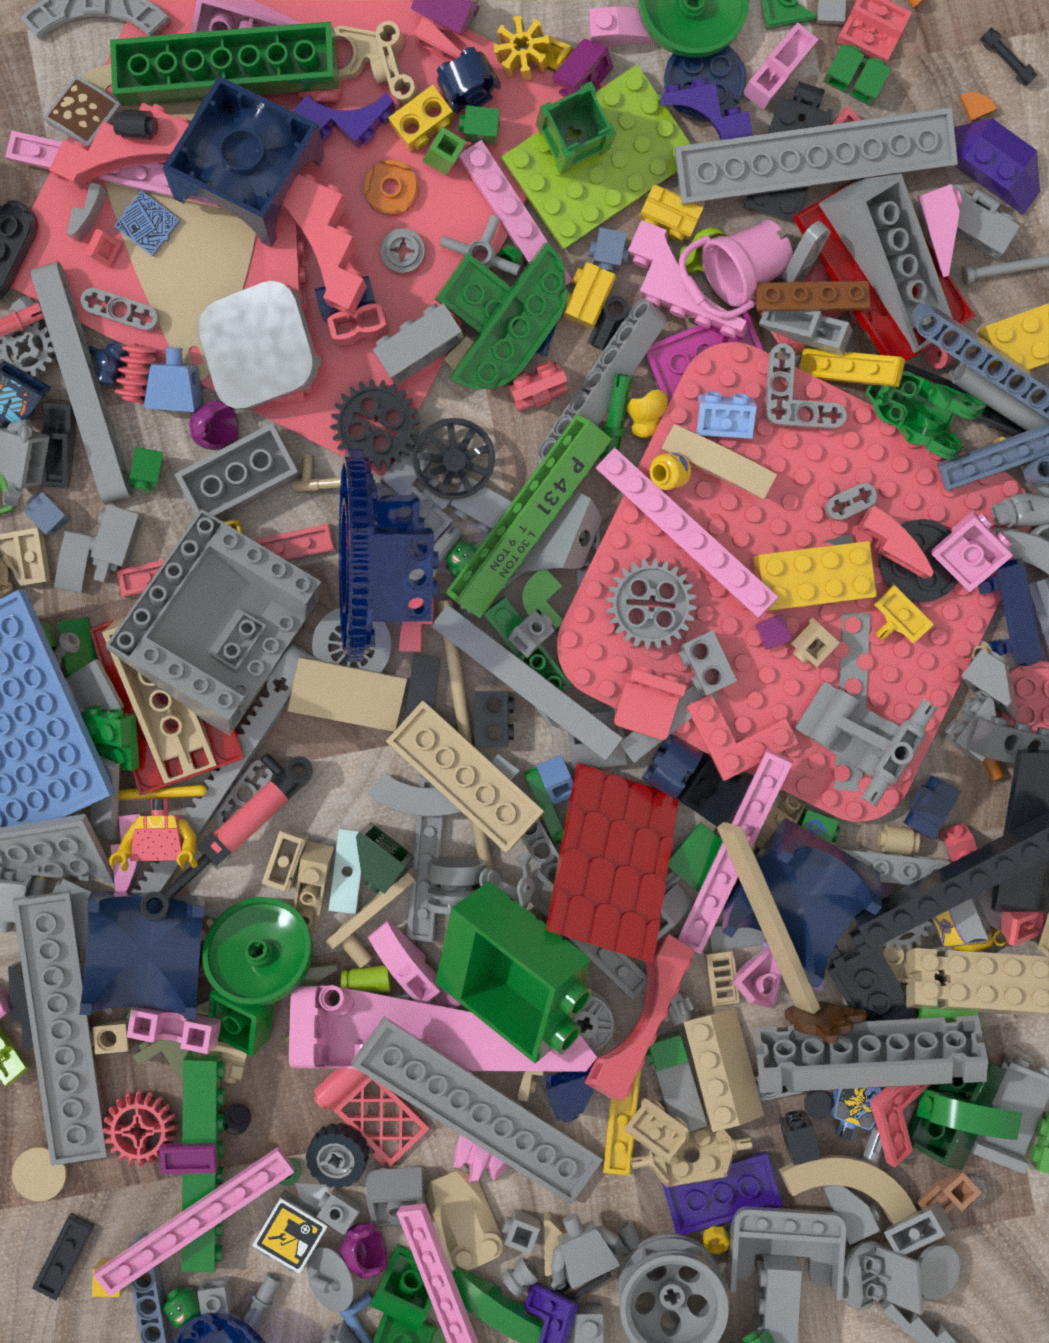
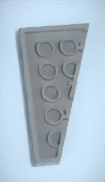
M86 814L0 827V872H3L4 869L17 870L18 874L54 878L72 875L78 876L79 880L89 881L90 877L102 878L104 883H114V873Z

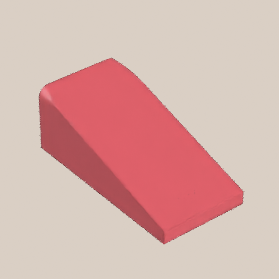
M422 17L414 32L416 45L449 62L460 57L462 52L426 17Z

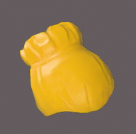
M652 390L643 398H632L627 404L626 411L634 421L632 425L634 435L640 438H648L654 435L668 405V398L664 391Z

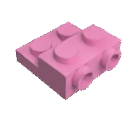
M971 511L952 528V533L931 550L932 555L969 592L1013 556L1010 548L1012 545L1010 539L1003 532L997 535L990 528L993 526L992 521L983 512L977 515L974 511Z

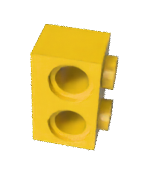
M431 85L388 117L390 126L411 152L415 148L420 150L430 141L429 138L439 132L442 126L448 129L452 125L451 121L454 120L452 109L434 85ZM431 108L441 110L440 115L437 117H430L427 115V112ZM410 124L419 126V130L414 134L405 132L406 127Z

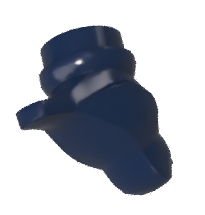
M116 340L111 344H107L106 349H96L90 346L89 351L95 356L98 367V381L105 387L115 385V378L121 374L118 368L126 364L120 360V357L129 356V354L122 349V346Z

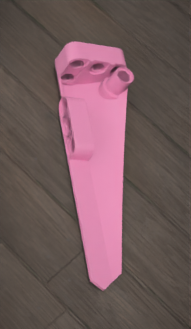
M333 985L298 986L291 992L289 1065L291 1068L357 1070L352 1066L351 1061L384 1016L469 1071L586 1072L597 1058L580 1034L575 1043L565 1053L559 1054L552 1049L537 1063H533L472 1012ZM334 991L340 994V1001L336 1006H332L329 1001L330 995Z

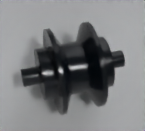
M232 1104L226 1109L224 1113L225 1131L232 1135H239L247 1130L252 1116L250 1110L245 1105Z

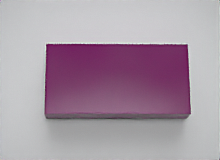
M217 1143L161 1144L159 1147L161 1174L217 1173L218 1171Z

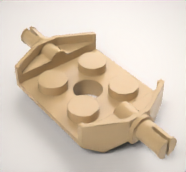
M709 1124L689 1132L688 1141L670 1164L666 1163L652 1151H649V1154L645 1156L631 1157L633 1170L649 1167L650 1170L653 1169L659 1180L666 1187H673L727 1177L736 1151L753 1148L750 1137L734 1140L731 1139L725 1130L712 1132ZM688 1151H696L700 1155L699 1159L694 1163L687 1162L684 1156Z

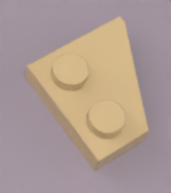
M38 527L0 534V551L4 556L2 559L13 570L14 577L21 586L51 582L44 535Z

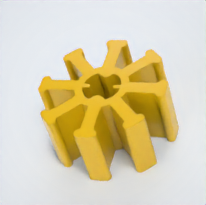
M522 16L513 17V22L517 33L512 34L505 29L504 25H501L497 33L500 42L505 44L498 45L495 43L494 51L499 63L501 60L506 59V61L502 62L507 76L512 78L513 72L521 64V74L523 80L526 81L532 79L529 63H534L540 68L541 72H544L548 67L546 55L540 53H551V45L548 34H545L544 37H539L543 36V30L538 20L533 19L527 32H524Z

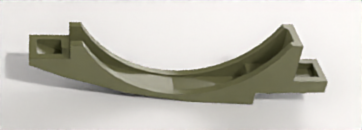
M339 961L311 964L299 986H321L320 980L339 969L341 966ZM209 998L197 1003L196 1015L207 1017ZM157 1040L154 1043L144 1041L138 1045L140 1050L133 1057L137 1064L140 1065L158 1053L163 1052L177 1077L181 1079L183 1077V1059L189 1050L180 1049L181 1043L172 1040Z

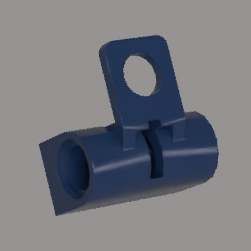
M930 775L925 785H920L907 808L910 811L903 823L933 840L961 791Z

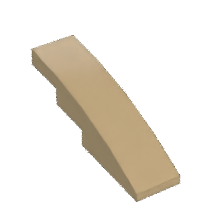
M676 424L672 426L661 447V450L667 453L679 452L689 460L692 467L707 475H713L735 488L739 487L761 500L765 498L777 476L776 473Z

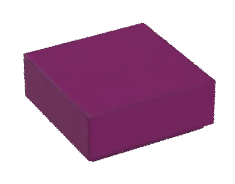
M783 614L755 624L765 650L792 640Z

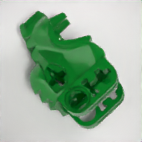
M902 371L899 387L869 384L866 390V394L871 400L878 417L884 423L892 424L899 429L906 442L912 445L927 447L926 449L949 460L959 456L965 446L964 442L957 438V434L949 431L956 414L965 419L974 420L981 416L986 407L984 402L968 393L964 394L948 386L934 384L909 371Z

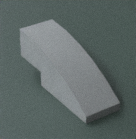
M821 311L764 312L759 323L760 326L782 336L840 356L844 355L853 332L849 322L823 316Z

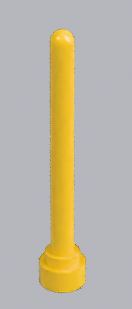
M203 785L162 787L139 795L138 788L119 789V800L204 796L207 793V788Z

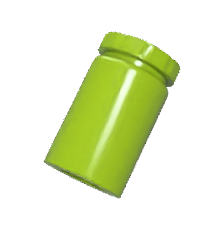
M385 965L350 969V971L348 969L342 970L341 987L373 994L388 993L392 990L391 974Z

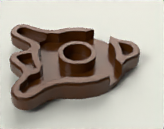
M818 1002L820 1009L814 1014L795 1006H790L784 1011L785 1019L794 1024L796 1031L818 1036L827 1043L837 1042L839 1035L852 1032L853 1023L864 1022L867 1019L866 1010L841 1007L828 1002Z

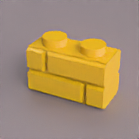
M653 184L639 219L666 229L669 238L674 241L683 242L684 239L689 242L704 206L698 203L681 205L680 195Z
M586 262L583 269L578 267L572 281L576 286L573 293H568L564 317L593 330L617 275L589 262Z

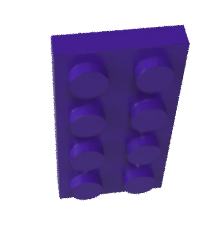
M767 1151L732 1160L728 1176L724 1178L673 1187H666L662 1183L675 1231L677 1234L682 1235L733 1221L736 1211L745 1206L783 1207Z

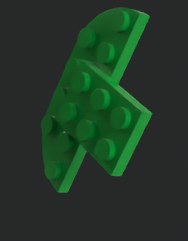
M547 242L542 244L512 288L471 254L466 253L434 299L440 304L444 303L448 311L479 335L448 379L467 388L490 389L510 382L529 363L561 317L568 295L564 265L557 252Z

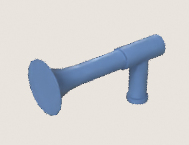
M367 1291L365 1295L351 1304L346 1310L339 1312L361 1343H373V1340L356 1315L371 1303L373 1294L370 1291Z

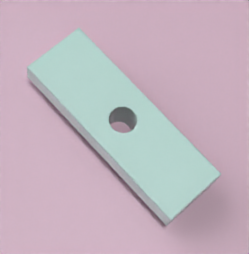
M341 828L338 831L329 911L357 913L361 869L356 835L360 831ZM345 866L352 868V875L344 873Z

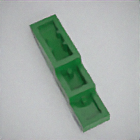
M456 1266L452 1271V1275L465 1309L489 1326L519 1343H539L544 1325L543 1321L526 1314L523 1304L503 1296L500 1286Z

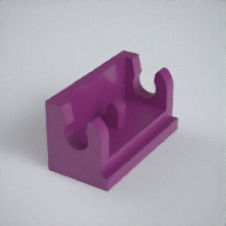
M584 38L552 76L555 84L564 87L559 91V94L567 97L579 91L582 85L591 81L596 89L613 68L608 47Z

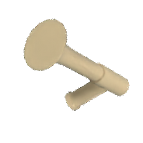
M309 454L301 456L302 480H294L292 482L294 492L353 487L359 489L363 495H366L370 486L369 475L364 466H361L358 473L352 476L313 479L314 456Z

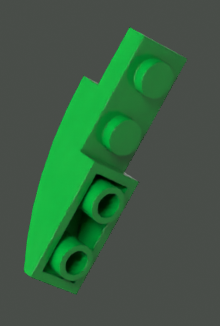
M505 596L484 612L486 618L518 658L564 692L572 686L542 645L527 658L508 639L512 631L523 622V619Z

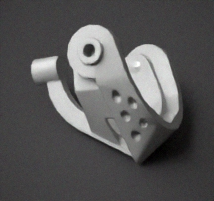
M524 851L517 859L518 864L522 866L523 877L519 880L517 887L505 883L498 872L490 868H486L481 872L479 877L480 886L490 881L513 900L517 901L522 907L527 908L532 898L531 895L535 891L531 866L529 864L533 858L532 855Z

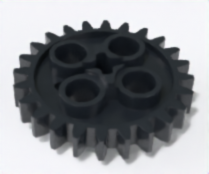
M371 379L369 387L366 388L361 381L359 382L360 390L356 391L353 387H349L352 394L350 397L341 394L342 399L345 401L343 405L335 403V407L340 412L339 414H331V417L338 421V423L331 425L330 428L339 433L332 438L334 441H342L337 447L339 451L348 449L345 454L347 460L355 456L354 464L356 466L363 460L365 461V468L368 470L372 463H375L377 470H380L382 462H385L391 468V459L394 458L397 462L401 463L399 454L404 453L409 456L410 453L406 448L407 445L415 446L416 444L411 439V436L420 435L419 431L413 429V426L420 424V420L413 419L412 416L416 415L418 410L417 408L409 409L413 403L412 398L403 400L406 395L405 390L396 394V384L393 383L387 389L385 380H382L380 386L376 387L374 380ZM367 400H374L376 402V409L371 413L362 411V406ZM392 412L401 414V421L396 425H389L387 423V416ZM358 413L373 422L379 419L383 427L397 432L398 435L393 437L379 428H375L372 431V427L367 422L353 417V414ZM357 424L364 427L363 435L359 438L351 437V428ZM383 436L389 439L388 447L384 450H377L375 448L376 439Z

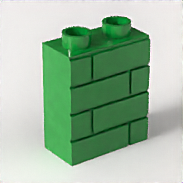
M488 881L451 908L436 984L533 1063H537L552 1049L559 1054H563L575 1043L581 1032V1026L574 1021V1017L586 1006L592 995V989L584 983L591 962L589 956L568 940H563L561 935L547 931L546 924L543 921L536 920L537 917L522 907L517 901H512L509 895Z

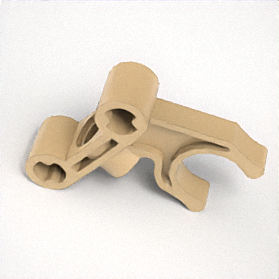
M384 21L378 25L376 32L342 25L334 28L337 40L348 41L353 46L352 61L348 66L338 70L339 83L344 80L357 78L364 70L366 63L370 62L377 84L388 81L390 91L400 105H406L420 94L413 79L401 72L397 53L401 52L404 48L405 37L397 24L392 21ZM393 34V35H392V40H391V41H388V40H389V35ZM404 87H408L410 89L409 92L402 95L401 90Z

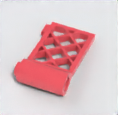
M335 1069L314 1089L316 1094L314 1100L321 1108L326 1109L328 1107L336 1112L348 1125L353 1126L357 1131L359 1130L363 1138H366L367 1144L374 1150L372 1156L382 1166L386 1163L392 1166L430 1129V1126L399 1095L375 1080L373 1081L380 1087V1097H364V1087L373 1079L361 1071ZM361 1091V1097H355ZM383 1091H384L389 1097H383ZM349 1102H361V1115H348L342 1108ZM364 1102H380V1115H364ZM383 1102H395L400 1106V1115H383ZM403 1110H404L408 1115H402ZM355 1121H361V1126ZM364 1121H380V1134H368L364 1130ZM383 1121H399V1134H383ZM402 1121H415L421 1128L414 1134H402ZM383 1140H399V1149L390 1156L383 1149Z

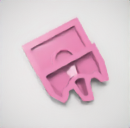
M459 1135L454 1150L453 1169H461L464 1164H468L470 1167L469 1183L479 1182L484 1170L489 1172L490 1178L494 1181L505 1172L508 1164L462 1135Z

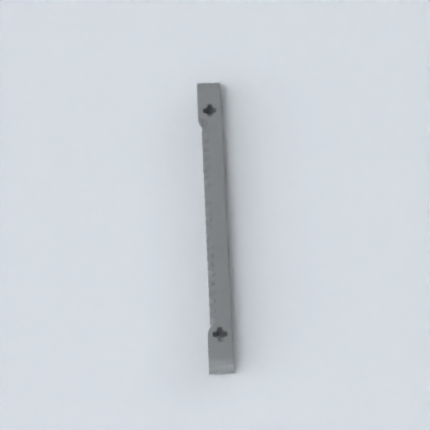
M294 643L285 652L268 678L267 690L270 694L269 697L260 696L259 700L263 706H254L253 709L257 715L251 714L247 716L251 724L245 723L241 725L245 733L240 732L238 735L242 744L244 759L219 767L220 769L211 770L210 773L214 778H208L204 781L208 786L206 787L207 793L204 796L194 797L192 801L195 805L186 808L189 814L183 815V819L190 824L197 835V841L288 705L298 657L316 660L314 656ZM286 679L285 685L288 686V689L279 691L277 680ZM176 860L152 861L150 863L152 868L144 872L146 877L137 882L140 886L131 892L149 893L160 891L162 893L180 866Z

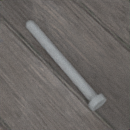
M1049 255L973 268L972 265H965L962 267V279L965 285H970L974 283L975 279L1048 267Z

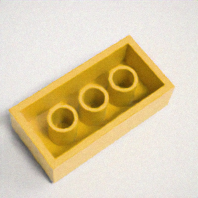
M1049 303L992 323L978 331L979 337L1030 371L1049 365ZM999 360L992 361L989 364L990 368L996 367Z
M870 541L761 554L753 557L755 576L778 596V600L767 611L876 597Z

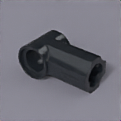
M612 296L607 299L589 337L588 344L604 351L627 316L628 304L624 298ZM613 303L620 304L623 308L622 315L618 317L611 316L608 312L609 305Z

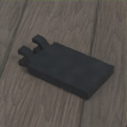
M858 927L849 932L856 946L855 949L842 955L838 946L835 945L830 955L834 964L827 969L848 1006L854 1009L866 1010L867 1019L865 1021L910 1019L917 1015L914 1008H906V994L880 948L877 947L871 950Z

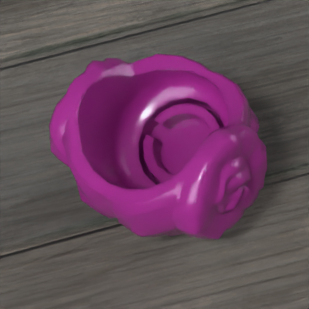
M373 1221L359 1222L348 1228L347 1238L341 1245L340 1253L350 1272L359 1275L361 1279H366L385 1271L388 1267L386 1263V1246L382 1233Z

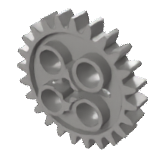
M656 558L652 560L651 566H648L647 561L642 559L640 568L632 562L630 563L631 572L624 568L621 569L624 578H613L617 587H608L607 590L614 595L605 599L606 602L613 604V607L607 609L606 613L614 614L615 616L609 621V624L618 623L619 627L615 633L624 631L626 634L623 641L625 642L631 637L634 638V647H637L643 641L645 649H649L651 642H654L656 649H659L661 647V640L668 646L671 645L670 636L678 640L681 639L678 630H689L684 622L694 621V618L688 614V611L697 608L689 604V600L696 598V595L688 594L687 592L693 586L692 584H683L687 575L684 574L678 577L676 573L679 567L677 566L668 570V561H665L661 567H658ZM634 581H640L644 584L645 593L643 596L638 597L632 593L631 585ZM662 584H669L672 587L673 594L670 599H664L660 596L659 588ZM651 596L653 597V602L673 603L675 608L655 607L650 612L648 606L628 605L626 600L647 601ZM632 609L641 611L643 619L640 624L635 625L630 622L628 615ZM661 611L668 613L670 616V623L666 627H661L656 621L657 614Z

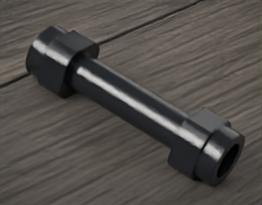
M991 27L980 38V41L987 50L992 48L1017 74L1015 79L1026 87L1038 74L1030 64L1025 66L1000 40L1002 35Z

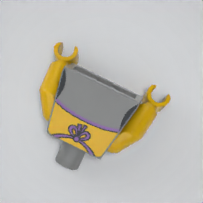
M977 896L929 920L932 926H925L924 928L929 934L928 937L924 936V938L939 934L944 947L951 946L954 950L979 952L990 948L992 944L998 946L1006 944L1005 939L996 940V935L1002 931L994 927L990 929Z

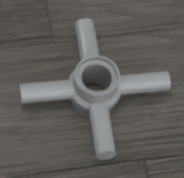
M490 215L481 240H476L467 245L443 236L440 242V246L462 255L469 253L473 256L478 250L486 251L488 253L487 258L479 262L488 269L492 266L517 276L521 265L495 256L491 243L501 220L495 215Z

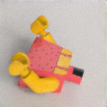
M151 799V816H137L136 821L132 822L123 837L117 852L109 858V863L112 870H114L115 865L122 862V871H127L129 868L128 858H130V861L176 860L182 870L185 869V863L189 861L192 868H196L198 863L194 855L196 853L197 835L188 821L183 819L182 815H168V799Z

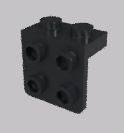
M705 753L676 799L718 827L723 822L732 823L750 782L738 774L723 781L711 756Z

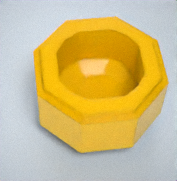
M712 1226L704 1230L703 1246L712 1254H721L729 1248V1233L724 1227Z

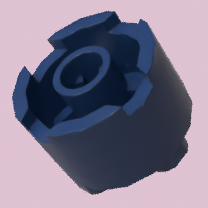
M475 47L466 48L462 51L460 57L452 62L442 63L436 70L439 75L437 84L452 111L456 114H460V109L466 108V105L482 107L493 98L491 92L495 88H501V82L486 55L481 51H476Z
M670 734L664 740L662 747L659 746L651 759L653 762L647 767L641 779L676 799L685 787V782L690 774L695 771L703 754L686 741Z

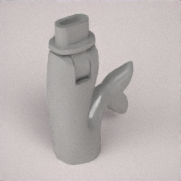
M1020 465L1022 472L1024 471L1025 465ZM1041 467L1038 471L1041 476H1044V471ZM1049 484L1034 485L1041 495L1020 493L1008 499H1002L998 504L991 505L994 523L997 526L1006 525L1009 528L1049 523Z

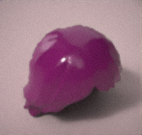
M211 400L206 405L197 409L196 412H193L188 423L190 436L196 445L208 450H221L238 441L239 433L234 409L222 401Z

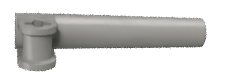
M960 362L954 370L951 369L948 372L952 383L1025 430L1029 431L1049 423V419L964 363Z

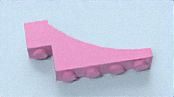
M641 220L628 252L631 259H633L632 262L642 268L650 266L640 289L642 298L649 300L657 308L661 305L670 309L669 312L677 317L684 318L686 315L694 318V322L702 327L710 328L711 325L721 329L720 332L730 338H735L736 335L744 338L748 328L746 320L738 316L719 318L707 313L700 305L695 303L682 284L683 279L679 272V265L667 244L669 240L667 230ZM706 297V302L711 307L720 311H726Z

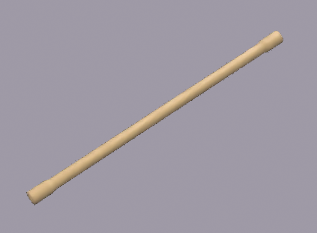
M453 599L437 602L438 615L441 614L447 604L454 608ZM443 636L458 733L474 746L459 647ZM472 822L477 857L486 862V868L493 869L488 836Z

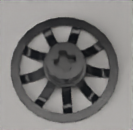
M447 418L433 423L421 433L413 450V467L418 480L430 493L441 498L461 499L477 493L486 485L494 471L495 451L491 439L480 426L466 419ZM454 425L470 428L460 445L456 444ZM447 426L449 446L447 447L433 434V432ZM477 433L486 445L468 452V445ZM427 438L441 452L439 455L421 452ZM488 453L489 461L487 468L471 463L474 457ZM419 460L433 461L439 463V466L423 475ZM468 470L484 475L473 487L466 476ZM444 473L446 477L442 491L428 482L433 477ZM453 478H460L466 491L449 492Z

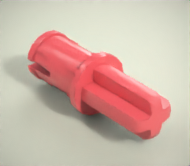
M38 302L17 312L12 310L10 315L1 318L0 337L18 329L23 331V327L45 319Z

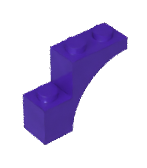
M708 78L691 81L692 87L681 89V84L664 87L665 93L658 94L659 102L662 106L683 105L702 114L713 125L720 140L753 136L749 111H741V107L725 109V115L721 116L716 83H709Z
M386 93L374 103L355 110L331 109L318 104L309 96H306L292 112L319 125L322 143L331 136L332 128L335 127L359 149L362 144L367 145L376 135L375 131L381 124L386 125L389 123L388 117L395 113L396 108L394 101Z

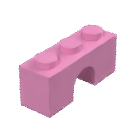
M135 1007L131 1009L127 1037L152 1043L157 1040H172L181 1043L180 1049L208 1054L217 1047L221 1019L196 1015V1019H184L182 1015L168 1010Z

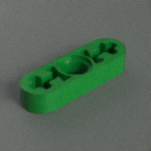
M534 766L523 772L537 805L545 811L542 816L554 843L557 844L562 841L564 828L546 791L539 771Z

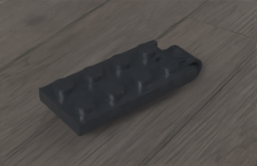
M799 81L792 101L785 99L786 95L780 94L768 134L829 125L833 110L828 109L827 112L819 110L825 89ZM798 116H804L805 121L800 122ZM808 187L748 195L744 208L796 224L792 216L801 211Z

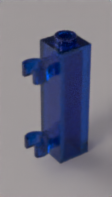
M1022 558L1008 560L996 570V576L987 577L978 585L980 594L990 593L995 590L1000 591L1009 639L990 641L991 650L1000 656L1012 652L1015 665L1030 666L1036 664L1037 660L1043 659L1025 564Z

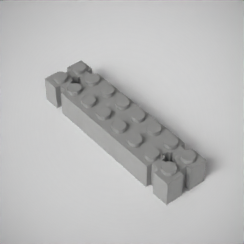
M979 1015L957 1016L956 1022L946 1023L945 1017L853 1023L852 1032L839 1035V1040L835 1043H827L818 1036L798 1032L794 1029V1025L788 1026V1031L777 1032V1026L755 1027L760 1093L782 1092V1086H793V1091L949 1084L952 1083L953 1077H962L964 1083L987 1081L988 1058L985 1043L982 1042Z

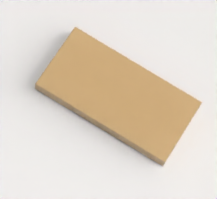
M299 656L287 711L394 732L398 722L407 678Z

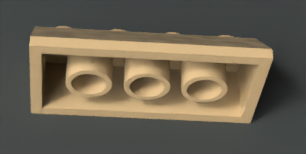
M736 1007L693 1017L684 1021L685 1033L712 1132L736 1127L765 1116Z

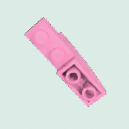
M389 920L369 934L368 938L384 965L416 1002L456 1009L461 1005L436 984L437 973L425 963L426 955Z

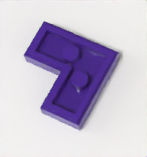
M539 1282L530 1285L525 1309L545 1320L539 1343H569L579 1303Z

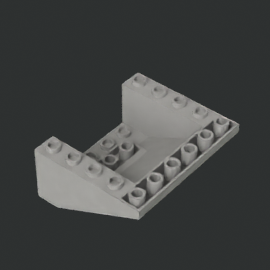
M201 509L106 644V649L204 721L230 736L318 604L321 581Z

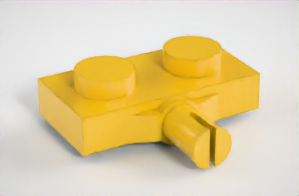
M895 584L874 602V605L884 614L887 621L885 625L875 632L882 641L896 630L904 634L914 644L934 625Z

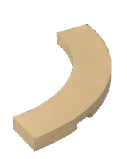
M827 1155L821 1157V1159L796 1165L790 1163L779 1169L785 1185L792 1196L815 1187L840 1185L860 1190L871 1196L882 1207L889 1221L894 1225L917 1211L905 1190L892 1177L880 1168L858 1158L845 1155Z

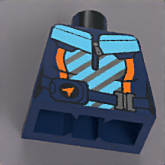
M5 360L0 364V429L7 428L12 422L28 420L51 389L49 385Z

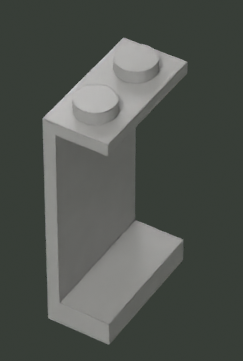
M1005 1055L1001 1066L1007 1069L992 1104L1022 1112L1018 1140L978 1135L971 1151L975 1155L1025 1174L1029 1163L1025 1160L1024 1155L1049 1098V1068L1041 1065L1040 1069L1031 1066V1062L1023 1057L1015 1055L1013 1059Z

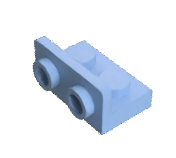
M712 391L706 392L705 395H698L699 410L696 433L698 435L753 438L757 408L753 398L742 393L734 394L733 397L722 396L721 393Z

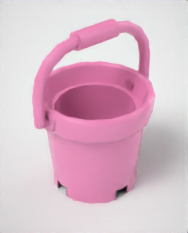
M764 220L757 225L728 237L718 236L711 239L706 235L686 247L679 259V272L683 279L682 284L695 303L700 305L707 313L719 318H732L755 306L753 299L755 298L757 283H769L777 276L783 274L793 256L789 239L785 237L781 240L776 233L781 230L779 225L771 220ZM704 245L702 263L711 287L722 301L730 306L739 308L731 311H720L711 307L706 302V297L686 271V260L693 250Z

